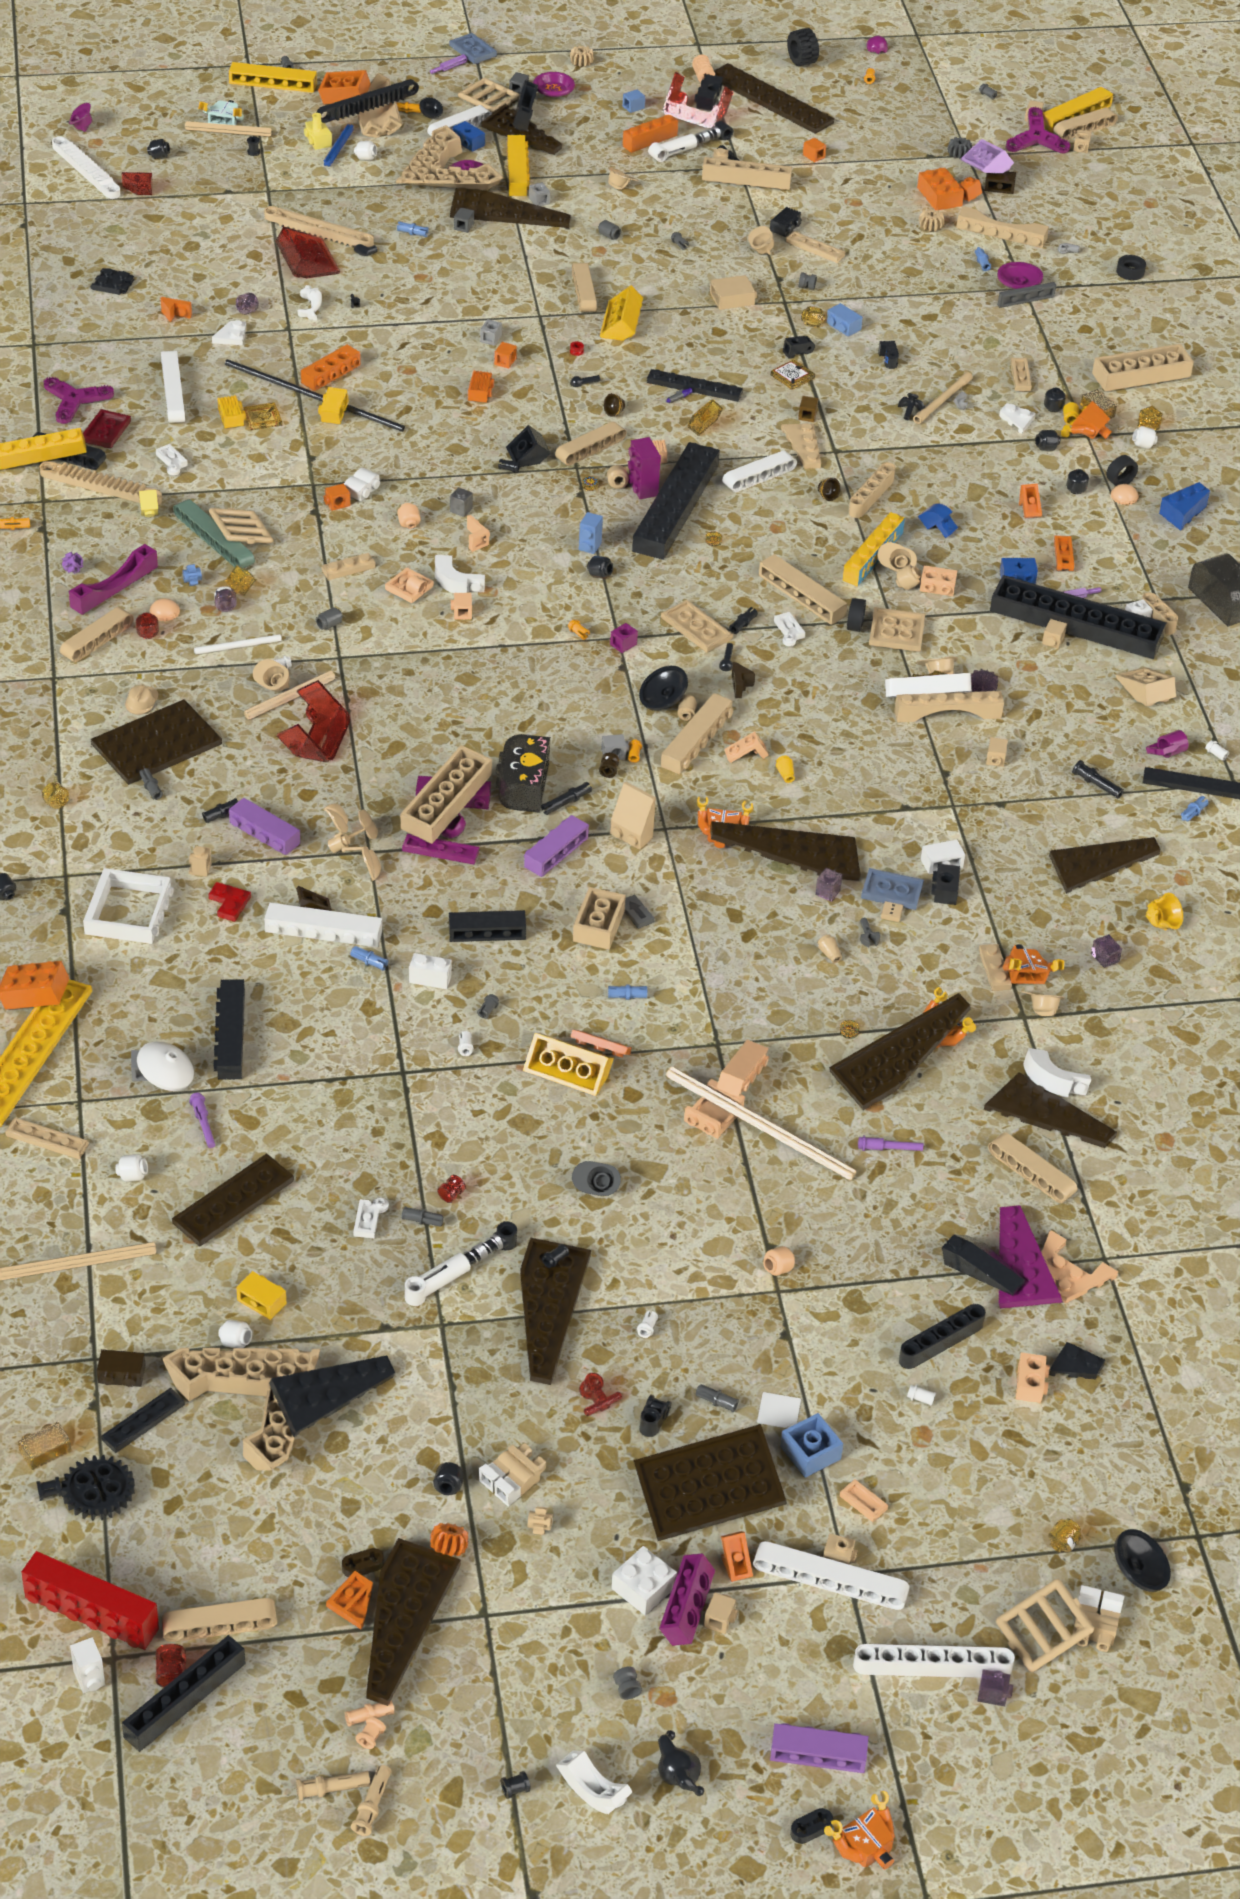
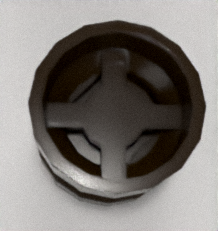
M610 752L603 754L599 767V772L603 777L613 778L617 774L619 757Z

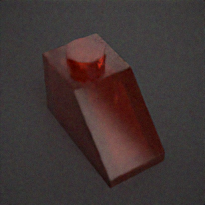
M122 172V185L125 189L136 195H152V173Z

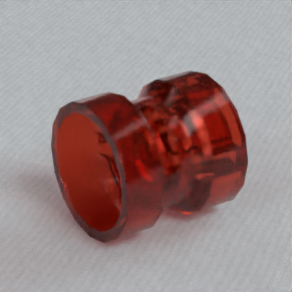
M453 1174L446 1180V1183H442L438 1187L437 1192L442 1200L452 1203L457 1198V1195L462 1194L466 1190V1185L459 1176Z

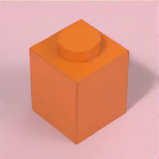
M816 138L804 142L803 155L814 163L825 158L826 145Z

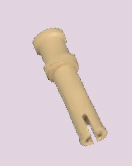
M381 1765L377 1767L365 1801L358 1806L357 1810L359 1813L356 1820L351 1824V1829L358 1835L369 1836L372 1832L371 1825L373 1820L378 1817V1804L392 1772L388 1766Z
M368 1771L323 1778V1776L319 1775L315 1779L303 1781L296 1779L298 1801L312 1796L321 1798L325 1796V1793L370 1787Z

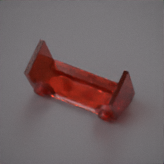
M675 72L663 107L664 113L666 115L670 114L678 120L707 129L714 128L715 124L725 117L734 92L724 87L719 104L713 107L712 113L687 106L688 95L680 91L685 77Z
M317 680L297 690V693L308 704L306 717L313 723L309 733L307 734L299 724H296L277 733L276 736L296 757L329 762L336 756L350 724V716L325 686Z

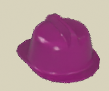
M83 103L72 112L69 124L73 125L77 130L86 132L92 123L90 114L91 104Z

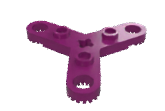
M1036 106L1031 107L1028 111L1029 130L1006 141V149L1010 152H1017L1036 143L1062 154L1069 152L1070 149L1068 140H1063L1059 136L1044 130L1043 112L1041 108H1036Z
M47 377L43 381L45 390L62 399L55 414L56 421L61 424L72 421L80 404L107 400L114 396L113 387L108 385L75 389L56 377Z

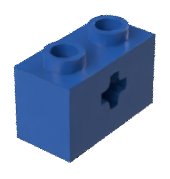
M464 121L453 127V131L461 139V145L473 152L485 146V132Z
M1035 558L1001 559V577L1005 575L1036 584L1038 569Z

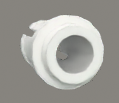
M283 656V658L274 660L287 669L292 667L290 657Z
M1211 740L1206 745L1205 749L1207 752L1214 754L1222 761L1229 755V751L1219 746L1217 741Z
M462 1031V1034H459L460 1045L458 1046V1052L462 1056H469L474 1049L471 1044L472 1035L468 1031Z
M647 1311L642 1323L637 1327L638 1334L643 1338H648L654 1333L653 1327L658 1320V1315L653 1311L650 1317V1311Z
M916 1384L915 1386H910L907 1397L911 1398V1401L915 1399L932 1406L936 1393L919 1388Z

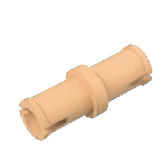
M390 1701L388 1706L380 1703L373 1705L370 1703L365 1704L362 1708L346 1711V1723L350 1727L366 1722L368 1717L380 1718L393 1715L394 1706L392 1701Z

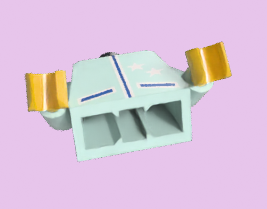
M232 100L228 102L217 101L211 107H208L206 102H199L198 109L208 115V123L236 125L237 120L242 121L244 118L242 108H238V104Z

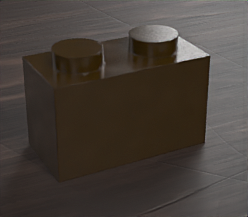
M1016 172L986 173L984 191L1014 194Z
M101 1349L97 1366L98 1383L141 1387L146 1367L145 1353Z

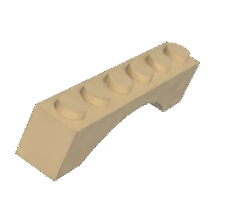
M965 206L962 207L958 214L956 227L1043 248L1049 226L1037 223L1010 224L1000 222L985 216L977 209Z
M1001 691L896 695L894 711L897 722H915L931 713L945 710L967 711L983 719H1002L1004 700Z

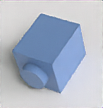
M638 89L624 93L622 107L630 113L645 109V95Z

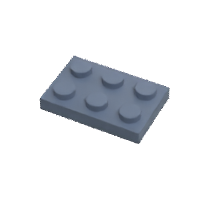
M473 33L449 41L450 47L461 55L464 54L473 64H478L481 61L497 56V51Z
M869 868L861 898L885 903L886 901L901 904L904 908L916 910L924 880Z

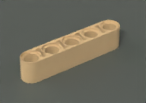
M1102 108L1058 122L1054 127V133L1063 140H1068L1076 137L1077 130L1094 132L1112 126L1117 122L1118 116L1109 108Z
M572 263V276L580 312H596L597 302L588 263Z
M612 421L559 446L555 456L564 464L570 466L621 442L627 432L619 424Z
M883 463L851 497L849 504V515L851 517H862L894 482L896 467L893 463Z
M120 607L114 608L66 640L60 647V654L73 662L80 661L129 628L134 620L133 615Z
M1004 1132L989 1143L988 1149L995 1158L1056 1202L1064 1203L1077 1192V1185L1070 1177L1010 1134Z
M270 1598L174 1610L164 1613L161 1617L163 1638L167 1642L273 1628L277 1624L275 1602Z

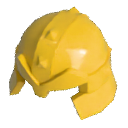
M1170 892L1165 893L1159 898L1154 899L1147 906L1148 909L1145 917L1154 927L1166 931L1167 929H1178L1182 925L1183 909L1180 901L1174 894Z

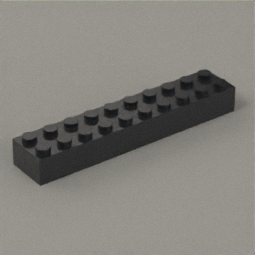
M691 442L687 444L635 531L632 552L662 560L665 559L719 466V449Z
M1002 575L992 595L990 606L991 612L1045 628L1050 619L1067 623L1065 634L1150 659H1154L1164 638L1167 623Z

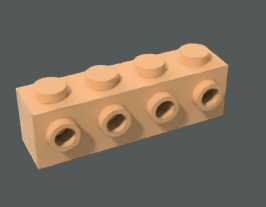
M746 1040L722 1070L717 1089L737 1097L743 1091L746 1092L750 1083L754 1082L756 1075H759L762 1068L766 1067L769 1056H767L769 1048Z

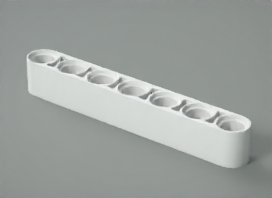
M162 351L161 361L168 422H185L177 351Z
M766 1541L759 1544L753 1561V1566L761 1572L895 1610H900L904 1607L910 1588L907 1582L898 1578Z
M861 1644L855 1650L853 1667L856 1672L863 1675L1006 1678L1012 1672L1015 1656L1008 1648Z

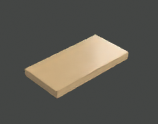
M688 600L661 613L663 620L706 653L733 639L732 633Z

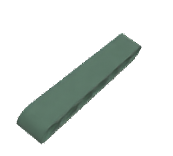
M187 499L173 506L176 517L237 570L255 563L252 552L241 542L228 541L213 518L192 500Z

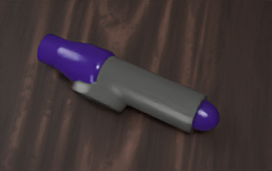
M691 388L681 389L676 394L668 397L666 402L672 403L688 396L693 391Z

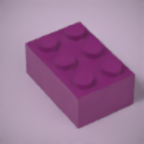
M650 437L631 440V445L628 449L630 461H628V483L632 485L633 492L637 494L639 499L656 497L659 493L661 456Z

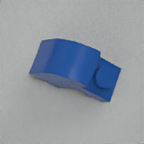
M940 503L931 505L918 516L927 530L936 525L945 538L958 529L955 522L949 516L952 510Z

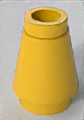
M787 755L779 757L776 760L777 770L786 783L793 782L795 780L793 760Z

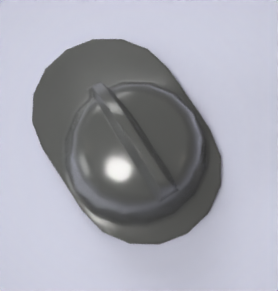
M584 1161L574 1168L572 1182L581 1192L598 1196H609L619 1189L621 1176L619 1171L612 1165Z

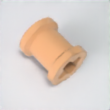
M368 1717L366 1726L362 1732L356 1735V1741L366 1749L374 1748L376 1739L386 1730L385 1725L375 1717Z

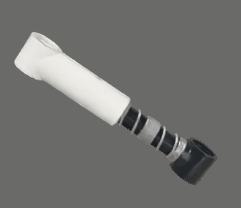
M721 120L711 130H705L695 135L688 134L661 144L655 142L649 147L648 153L658 162H663L669 156L696 148L699 143L709 142L710 139L722 138L723 140H728L732 137L734 131L731 126Z
M509 1221L501 1222L497 1226L496 1232L490 1238L473 1246L471 1251H465L464 1254L458 1253L419 1277L412 1276L408 1278L405 1282V1301L409 1305L419 1306L425 1302L428 1295L470 1271L471 1264L484 1260L488 1257V1254L492 1255L494 1250L498 1251L501 1249L507 1251L514 1249L517 1245V1226Z

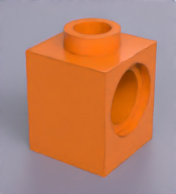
M501 342L495 350L494 365L509 369L516 360L517 346Z
M344 483L325 488L324 502L332 511L350 506V492Z

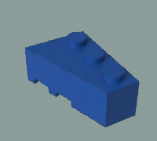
M1198 482L1162 498L1159 514L1181 531L1186 523H1190L1194 516H1197L1207 507L1210 490Z

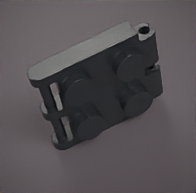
M102 268L100 275L95 278L96 281L91 284L90 288L117 295L121 293L126 294L130 288L128 286H131L135 279L133 275L126 271Z

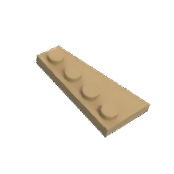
M781 424L782 432L786 434V439L791 442L792 449L797 452V457L804 469L821 468L814 424Z

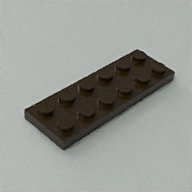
M266 1153L174 1216L172 1224L200 1247L294 1182V1175Z

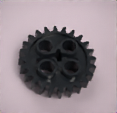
M93 1455L91 1461L85 1457L83 1464L77 1461L76 1468L69 1467L70 1474H64L65 1481L61 1482L64 1504L68 1505V1510L74 1509L75 1516L82 1513V1519L91 1515L92 1521H94L96 1516H99L102 1521L106 1514L112 1518V1512L114 1511L120 1514V1507L127 1508V1501H132V1494H135V1481L132 1471L128 1470V1465L122 1466V1460L114 1462V1456H111L109 1460H105V1455H102L101 1459L97 1460V1457ZM92 1473L95 1475L97 1485L94 1484ZM99 1490L102 1491L105 1502L102 1501Z

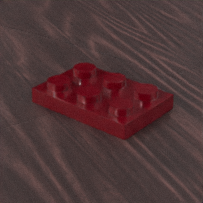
M100 409L83 432L85 443L111 449L130 424L131 416Z

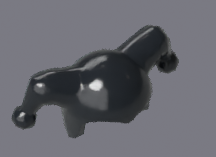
M668 1730L666 1734L661 1735L658 1739L661 1752L658 1763L660 1777L671 1786H679L681 1789L693 1791L697 1796H702L705 1792L704 1788L695 1784L701 1773L699 1758L688 1750L677 1748L672 1742L676 1737L675 1732Z

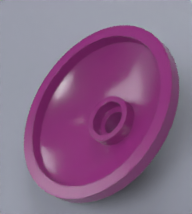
M1025 262L1006 263L998 269L997 273L999 281L1011 289L1039 285L1043 281L1042 271L1035 265Z

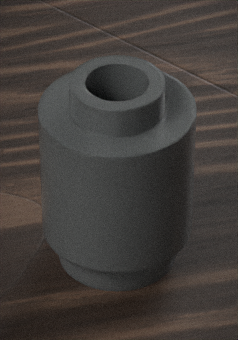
M608 220L602 221L598 226L599 233L611 240L618 239L621 234L619 226Z
M333 607L320 613L316 617V623L321 630H327L340 624L343 615L339 609Z

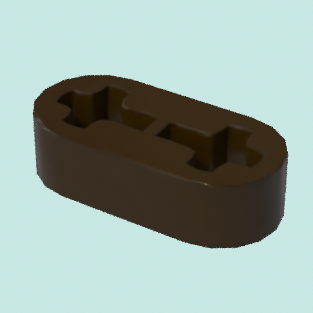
M376 1548L347 1555L342 1560V1573L346 1577H350L354 1571L361 1575L376 1572L384 1565V1555L381 1550ZM374 1557L377 1562H373L370 1558ZM349 1564H353V1566H355V1568L352 1569V1568H351L350 1566H348V1565H349Z

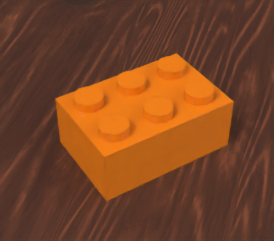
M366 70L326 72L318 91L323 104H332L367 93L371 83Z
M946 168L919 172L917 188L934 210H944L963 205L964 190Z
M62 961L7 966L0 983V1000L5 1010L60 1004L69 981V976Z

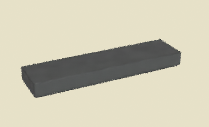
M1050 282L999 292L997 305L999 308L1053 298L1055 296L1056 283Z

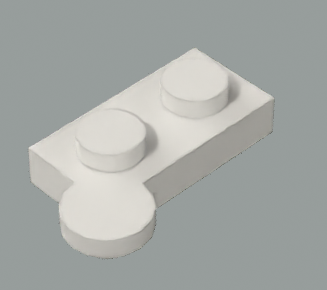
M170 444L156 449V455L168 466L167 473L169 475H178L181 468L188 466L187 460Z
M790 612L774 616L775 624L784 634L782 640L784 645L794 646L796 640L805 638V631Z
M377 1198L373 1203L369 1200L360 1199L354 1226L355 1237L375 1238L379 1213H384L389 1208V1202L386 1199Z

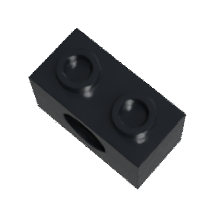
M938 864L937 871H933L932 882L936 883H932L931 895H934V903L956 905L960 866Z

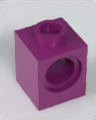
M624 623L611 631L610 645L624 653L637 645L638 631L629 624Z

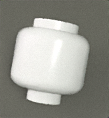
M359 141L354 149V153L359 160H373L377 155V146L372 141Z
M1140 426L1138 429H1135L1132 440L1136 446L1150 449L1157 443L1158 436H1156L1154 429Z
M139 1154L124 1155L120 1158L119 1163L116 1164V1174L125 1182L140 1181L148 1172L147 1161Z
M230 1319L220 1327L219 1337L223 1346L244 1348L252 1339V1330L246 1322Z

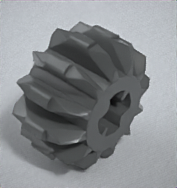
M961 137L950 139L947 148L949 156L962 158L972 148V143L970 140Z

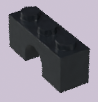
M706 74L704 80L702 79L701 87L698 88V93L695 94L694 103H696V109L714 110L716 96L719 97L722 91L723 77Z

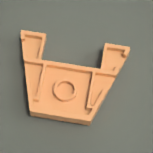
M1052 1230L1049 1232L1042 1255L1064 1303H1068L1086 1294L1093 1287L1098 1288L1109 1279L1112 1281L1117 1278L1118 1271L1104 1262L1092 1274H1089L1058 1255L1057 1253L1065 1246L1066 1239Z

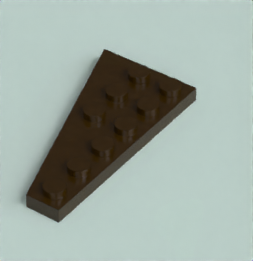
M506 103L481 122L482 128L498 133L501 136L525 135V141H528L529 146L545 151L548 154L555 155L562 149L561 142L552 136H547L544 130L537 129V125L531 121L527 131L516 129L513 126L516 110L509 109V105Z
M1155 837L1050 850L1049 857L1067 894L1072 892L1073 888H1081L1090 881L1096 882L1115 874L1123 867L1127 869L1135 862H1143L1158 856L1161 849Z
M1020 1072L984 1105V1110L991 1112V1110L1001 1112V1116L1009 1117L1010 1115L1017 1117L1023 1123L1049 1131L1051 1129L1058 1130L1064 1136L1069 1137V1135L1080 1137L1081 1141L1105 1148L1117 1135V1131L1058 1095L1045 1090Z

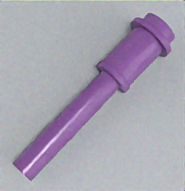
M193 1093L190 1096L189 1103L193 1106L195 1117L200 1121L208 1148L215 1147V1141L207 1119L208 1111L204 1103L205 1097L201 1093Z
M863 1135V1137L858 1138V1149H862V1151L865 1149L923 1151V1143L884 1141L883 1138H869Z

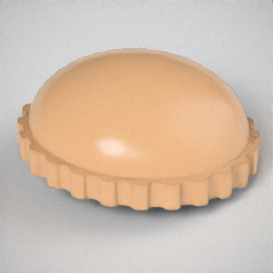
M1120 484L1111 491V498L1121 505L1135 504L1139 498L1137 490L1128 484Z
M167 598L158 599L150 606V614L154 619L158 618L160 621L173 620L178 617L180 612L178 604Z

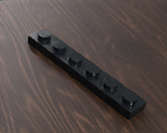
M651 369L647 376V383L678 390L691 388L693 393L739 402L743 393V388L735 385L712 382L657 369Z

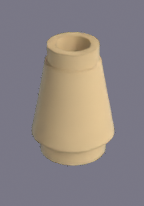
M825 935L818 940V948L832 963H837L842 959L834 937Z

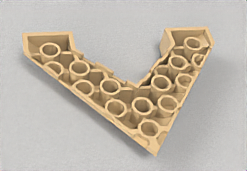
M445 125L432 131V136L427 138L423 144L424 147L418 150L410 164L403 170L401 178L398 177L396 183L486 190L498 185L503 176L489 163L477 168H469V170H461V167L449 166V169H444L449 158L462 153L460 137Z
M179 1348L163 1358V1362L176 1389L188 1401L193 1400L206 1391L265 1396L266 1401L261 1429L243 1439V1457L256 1470H272L289 1459L295 1437H293L269 1382L271 1378L315 1370L320 1349L298 1351V1349L279 1348V1350H270V1348H233V1351H220V1348H203V1351L189 1350V1348Z

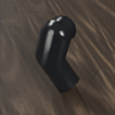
M357 244L354 247L355 253L361 256H368L378 251L375 245L366 247L362 244Z

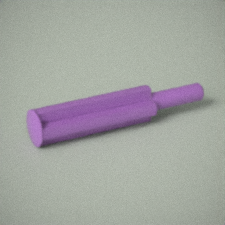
M463 54L445 61L439 67L430 70V73L433 74L441 70L444 72L467 62V57Z
M1084 587L1063 592L1086 598L1088 594L1099 593L1102 589L1098 587L1086 590Z

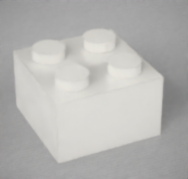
M642 1546L613 1573L611 1589L646 1616L671 1593L677 1572L646 1547Z

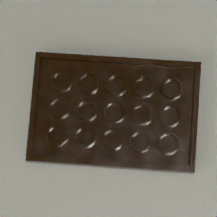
M183 699L91 739V745L120 777L130 785L142 779L140 775L141 770L147 768L153 775L222 745V738Z
M761 1424L633 1460L657 1541L787 1504Z

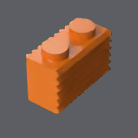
M473 371L468 388V401L487 403L488 398H491L492 388H494L495 383L491 372Z

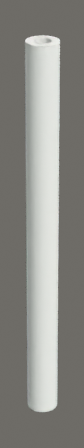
M281 635L194 648V653L197 655L281 641Z

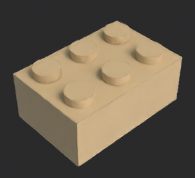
M589 887L573 926V942L610 950L625 912L626 895Z

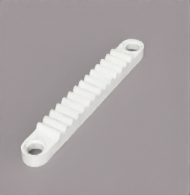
M64 137L52 139L53 149L107 198L116 199L120 197V187L113 181V178L106 171L104 172L100 166H97V163L91 161L88 155H85L84 152L82 153L79 147H76L75 144L73 145V142H69Z

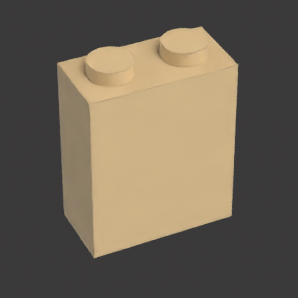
M746 275L711 280L710 294L719 310L755 305L757 292Z

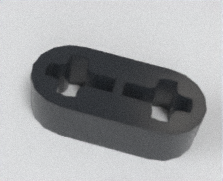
M819 1808L796 1819L791 1825V1838L796 1843L804 1844L825 1834L824 1829L826 1826L832 1828V1813L825 1808ZM818 1818H821V1820L826 1819V1824H824L822 1821L818 1822ZM798 1828H800L801 1830H805V1829H806V1833H805V1834H803L802 1832H798V1833H797V1829H798Z

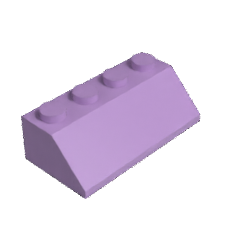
M981 139L961 158L963 162L984 173H1004L1014 164L1005 150L984 139Z

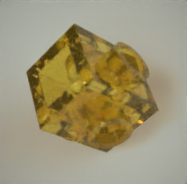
M1153 405L1140 410L1137 426H1144L1157 431L1160 429L1163 413Z
M236 565L225 582L230 586L231 592L234 594L240 593L245 596L257 579L248 570Z

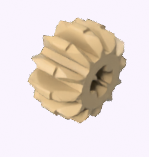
M584 45L573 47L570 52L571 63L574 66L580 67L591 65L594 60L593 49L588 46L584 47Z
M934 209L923 210L919 216L920 227L934 232L941 230L944 224L943 213Z

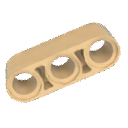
M1151 592L1144 593L1142 600L1144 599L1153 609L1151 618L1167 622L1165 634H1174L1178 615L1156 594Z

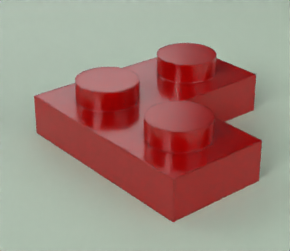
M216 882L208 893V898L223 903L217 911L218 917L235 922L250 900L251 892Z

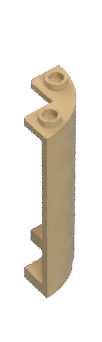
M377 73L371 81L368 92L391 85L390 79ZM396 101L389 103V105L384 104V107H375L374 110L369 109V111L365 110L364 113L359 112L357 114L362 134L368 137L378 138L382 135H390L402 126Z

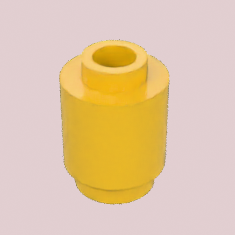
M1070 402L1063 407V417L1066 424L1072 425L1079 416V406L1076 403Z

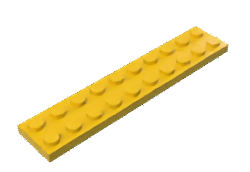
M69 979L60 1004L34 1007L1 1055L0 1127H2L92 993V986Z

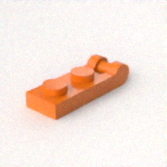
M1055 535L1056 571H1062V569L1074 571L1071 536Z

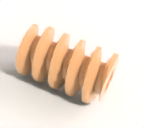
M702 54L694 58L692 66L700 83L702 79L704 80L706 74L715 76V72L706 55Z

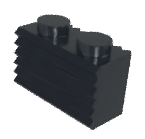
M785 207L770 220V231L786 237L789 233L791 234L801 224V212Z

